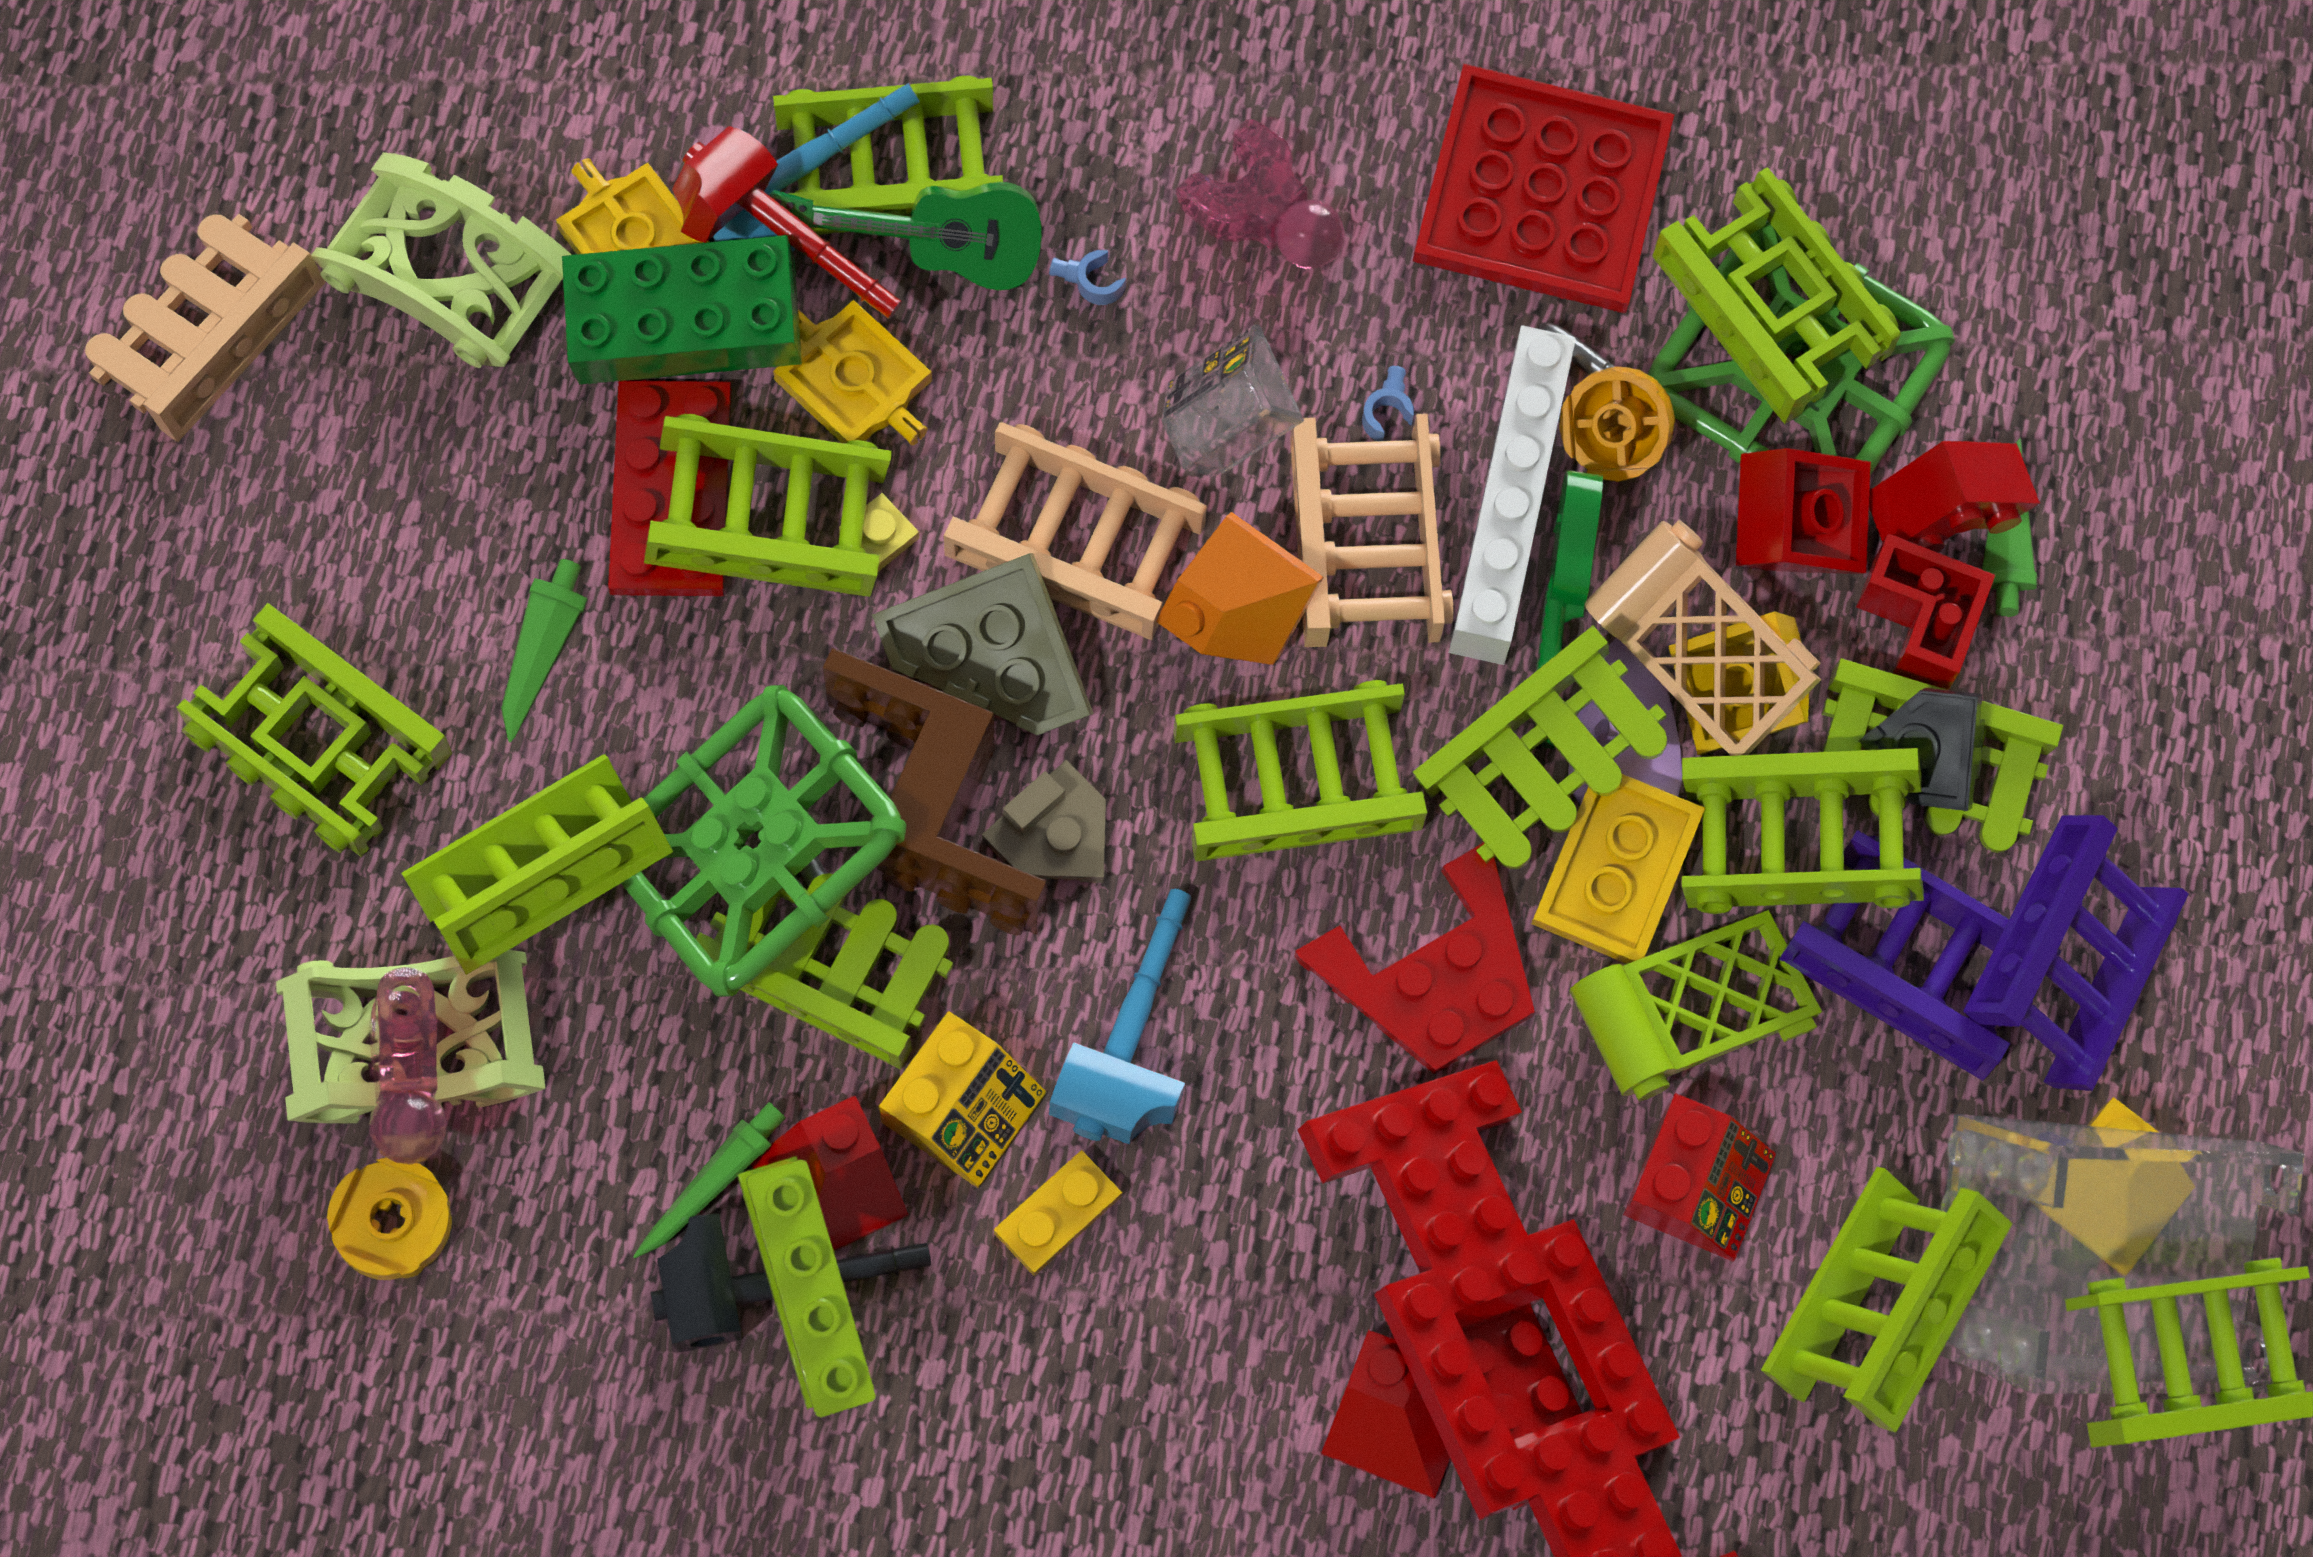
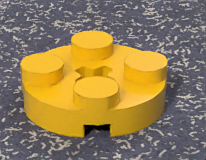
M400 1157L377 1159L378 1163L369 1164L361 1170L356 1168L347 1174L332 1194L327 1212L329 1231L332 1234L333 1244L345 1262L362 1275L379 1280L415 1277L426 1266L434 1262L448 1241L452 1226L450 1201L432 1172L421 1164ZM392 1204H399L401 1206L400 1215L405 1219L403 1226L400 1229L393 1228L388 1234L381 1233L382 1225L374 1219L375 1214L378 1210L388 1212Z

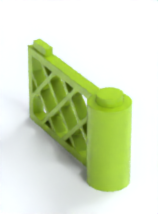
M1769 910L1626 965L1615 964L1586 976L1570 988L1569 992L1622 1096L1635 1094L1639 1102L1647 1100L1670 1087L1667 1078L1671 1075L1777 1033L1780 1034L1783 1042H1787L1812 1032L1817 1028L1813 1018L1820 1015L1822 1010L1803 974L1785 961L1779 960L1787 944ZM1758 929L1760 930L1770 949L1766 964L1738 953L1742 936ZM1730 941L1728 948L1720 945ZM1703 952L1724 961L1718 983L1689 971L1694 954ZM1682 959L1680 967L1672 964ZM1776 964L1779 966L1781 971L1775 969ZM1733 966L1761 977L1755 999L1727 988ZM1656 971L1676 980L1669 1002L1649 994L1640 975ZM1771 982L1791 989L1800 1009L1785 1013L1766 1005L1765 1000ZM1685 984L1713 996L1707 1018L1678 1007ZM1723 1001L1750 1012L1746 1030L1738 1033L1716 1023ZM1760 1017L1769 1020L1767 1022L1759 1024ZM1674 1020L1702 1031L1696 1050L1683 1055L1680 1054L1670 1035ZM1712 1036L1720 1039L1719 1041L1710 1044Z

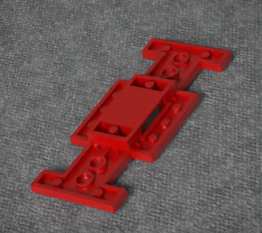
M1494 1060L1307 1120L1300 1126L1297 1131L1322 1184L1371 1168L1419 1269V1274L1385 1285L1374 1296L1479 1521L1510 1508L1514 1511L1530 1505L1554 1557H1683L1636 1461V1458L1666 1447L1680 1438L1575 1220L1573 1219L1527 1235L1478 1133L1508 1123L1522 1113L1498 1061ZM1542 1298L1595 1406L1592 1410L1582 1413L1531 1307ZM1734 1550L1720 1557H1738Z

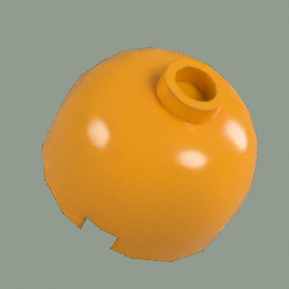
M1615 366L1593 372L1574 387L1561 407L1559 431L1565 451L1571 459L1575 458L1581 466L1588 469L1587 473L1603 475L1604 480L1618 482L1639 477L1661 460L1673 438L1675 415L1669 395L1656 379L1639 369Z

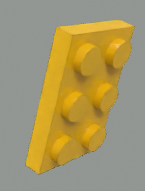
M1622 774L1620 788L1612 795L1600 796L1588 787L1577 812L1576 822L1569 831L1531 924L1626 964L1644 958L1705 808Z

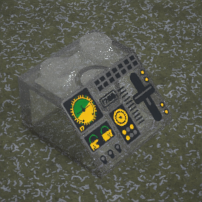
M1254 324L1168 382L1161 422L1182 469L1214 478L1224 474L1304 422V419L1261 326Z

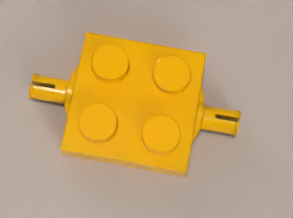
M589 158L582 160L583 168L579 162L573 167L571 173L578 179L588 194L577 207L557 218L556 223L558 230L576 254L704 243L680 232L683 226V214L680 205L649 163L644 164L625 177L609 181L602 177Z
M855 300L850 302L835 317L820 322L818 325H815L798 309L802 364L777 367L773 370L774 380L841 443L845 444L853 440L866 441L877 430L891 425L911 446L918 443V438L922 440L928 428L920 423L906 408L910 400L932 382V372Z

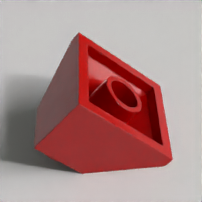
M855 1095L799 1121L775 1140L762 1156L759 1155L751 1163L752 1168L755 1169L794 1156L798 1160L807 1162L833 1252L909 1216L882 1149Z
M1368 1329L1321 1455L1435 1499L1450 1459L1449 1454L1396 1341Z

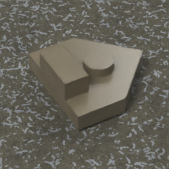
M1065 760L1051 774L1044 771L1003 808V816L982 834V841L1005 864L1043 880H1080V882L1103 883L1106 799Z

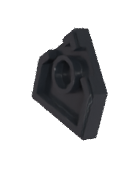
M1924 688L1867 733L1859 742L1866 750L1918 748L1921 768V792L1908 793L1905 796L1908 802L1914 805L1969 811L1973 807L1975 779L1980 776L1985 726V719H1980L1982 694Z

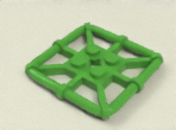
M1766 221L1764 227L1750 235L1762 252L1783 241L1768 221ZM1731 249L1717 270L1727 280L1728 274L1744 264ZM1857 263L1855 267L1864 280L1865 288L1878 304L1885 305L1890 309L1895 318L1915 329L1900 332L1901 336L1892 355L1923 350L1926 353L1894 401L1891 402L1855 380L1864 366L1850 348L1817 368L1828 382V386L1823 397L1814 403L1812 401L1807 403L1803 413L1794 418L1793 421L1809 430L1815 453L1837 456L1827 420L1841 399L1875 418L1878 425L1855 458L1871 462V476L1896 436H1903L1912 424L1910 415L1944 366L1950 352V346L1954 344L1955 339L1950 326L1944 325L1929 311L1868 276L1869 269ZM1783 265L1766 274L1773 301L1768 308L1777 319L1808 301L1791 291ZM1687 302L1688 312L1652 362L1648 375L1656 379L1669 395L1677 420L1730 451L1728 457L1740 464L1741 454L1770 450L1755 440L1773 415L1774 410L1733 359L1729 362L1674 371L1705 326L1703 320ZM1833 304L1829 311L1816 318L1830 337L1849 326L1838 319L1841 312L1835 304ZM1797 331L1777 343L1785 355L1789 353L1790 355L1797 356L1800 351L1808 352L1811 350ZM1732 383L1762 401L1744 430L1740 432L1676 392Z
M766 686L763 693L749 701L694 753L690 754L686 751L676 760L679 766L643 798L655 818H657L695 783L714 805L684 833L664 834L673 850L671 854L664 858L690 857L701 872L670 900H664L642 872L635 874L621 884L646 914L645 923L653 934L663 936L702 984L711 989L718 997L734 996L741 987L755 979L812 925L819 928L829 919L826 913L885 860L897 843L904 841L907 824L901 819L893 801L857 762V753L847 741L838 740L800 697L790 692L786 686ZM764 720L755 768L725 794L707 771ZM789 720L820 754V763L790 790L778 778ZM842 779L874 817L871 821L818 824L807 810ZM761 830L758 834L761 842L756 848L752 849L748 845L744 846L751 834ZM863 846L811 895L795 877L825 848ZM783 888L793 899L797 908L746 953L753 914ZM719 892L729 904L719 961L714 962L683 923L712 896Z

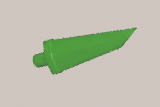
M2020 437V438L2017 440L2016 443H2017L2018 448H2019V450H2020V453H2021V455H2022V446H2021V437ZM2029 511L2021 515L2022 522L2015 528L1998 534H1991L1989 530L1987 533L1982 570L1995 574L1991 589H1996V614L1999 616H2016L2019 613V591L2037 588V573L2034 566Z
M560 559L551 583L534 578L529 591L530 596L501 707L507 738L510 743L518 733L580 614L583 613L588 600L586 597L573 591L581 566L567 559Z
M768 1102L749 1124L742 1119L734 1127L730 1136L648 1233L634 1254V1258L665 1245L688 1223L689 1217L696 1216L737 1177V1174L744 1171L759 1155L762 1156L771 1146L766 1139L786 1117Z

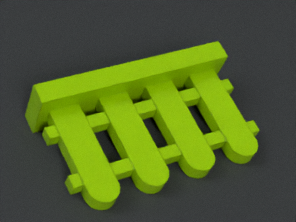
M1594 625L1413 771L1417 782L1430 798L1440 791L1447 797L1446 800L1439 804V807L1448 818L1458 811L1485 844L1476 851L1486 863L1496 856L1501 864L1509 869L1524 867L1532 856V848L1529 840L1523 834L1539 820L1553 832L1561 833L1568 831L1574 826L1577 819L1576 807L1569 798L1572 793L1586 783L1597 795H1612L1620 788L1622 783V773L1614 759L1629 747L1644 759H1655L1661 756L1667 747L1666 732L1659 724L1667 717L1666 713L1658 704L1650 710L1644 707L1622 681L1621 678L1628 673V669L1620 659L1612 665L1605 661L1604 658L1609 654L1608 642ZM1576 682L1581 687V690L1564 702L1559 694ZM1591 702L1597 706L1619 732V735L1604 747L1600 745L1576 716ZM1531 718L1537 726L1519 739L1514 731ZM1547 738L1575 770L1559 784L1555 782L1531 753L1533 749ZM1486 754L1492 762L1478 774L1474 775L1469 767ZM1501 775H1504L1529 805V808L1513 821L1486 790Z
M1841 658L1832 670L1827 690L1839 693L1837 701L1826 699L1821 714L1832 718L1822 752L1860 751L1862 744L1859 740L1865 736L1866 729L1872 730L1888 718L1887 716L1872 712L1874 704L1893 709L1895 712L1924 688L1946 689ZM1982 701L1980 719H1985L1983 741L1986 737L2005 743L2003 751L1984 745L1982 748L1981 763L1997 767L1987 807L1973 803L1972 809L1962 811L1927 806L1924 822L1930 832L1939 836H1946L1954 832L1958 828L1962 817L1981 822L1979 836L1982 845L1991 852L2000 853L2008 850L2015 843L2017 834L2024 836L2030 834L2033 820L2023 818L2033 778L2043 781L2049 765L2040 763L2038 760L2040 754L2047 756L2058 746L2063 725ZM1870 794L1869 807L1879 817V798ZM1905 797L1902 798V809L1907 800Z
M825 873L817 876L807 890L811 895L833 874ZM783 888L753 914L746 953L765 937L761 932L780 898L782 897L794 903L793 899ZM845 895L826 913L829 919L819 928L812 925L755 979L739 990L901 1070L912 1050L910 1036L905 1034L908 1026L918 1031L920 1030L926 1017L925 1014L917 1011L936 974L947 979L954 966L952 961L945 958L949 951V938L943 928L938 925L929 924L921 927L914 935L912 941H909L893 933L897 926V914L894 906L889 901L874 899L864 906L858 916L841 907L845 901ZM719 912L715 913L710 922V927L718 931L715 938L713 939L699 932L696 938L714 962L719 961L727 916ZM832 923H835L851 932L830 968L813 958ZM885 948L903 958L884 993H881L866 986L865 983ZM804 974L822 983L819 990L800 982ZM856 1000L874 1009L871 1017L852 1008Z

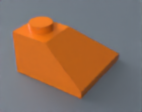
M1231 512L1224 518L1178 578L1156 622L1200 654L1273 665L1281 656L1324 577Z

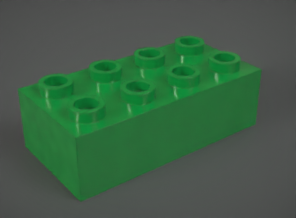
M787 235L562 256L568 364L579 385L802 364L795 258Z

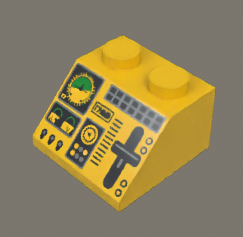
M948 1011L881 1102L879 1110L881 1123L979 1188L1044 1098L1046 1091L999 1044Z

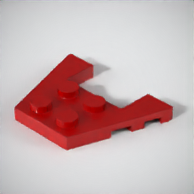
M1484 842L1443 865L1441 871L1471 916L1470 920L1375 975L1370 973L1340 925L1297 949L1294 957L1301 966L1317 975L1332 988L1334 993L1348 1004L1351 1003L1373 1021L1379 1030L1433 1074L1438 1073L1530 1019L1535 1013L1495 858L1486 863L1476 851L1485 844Z

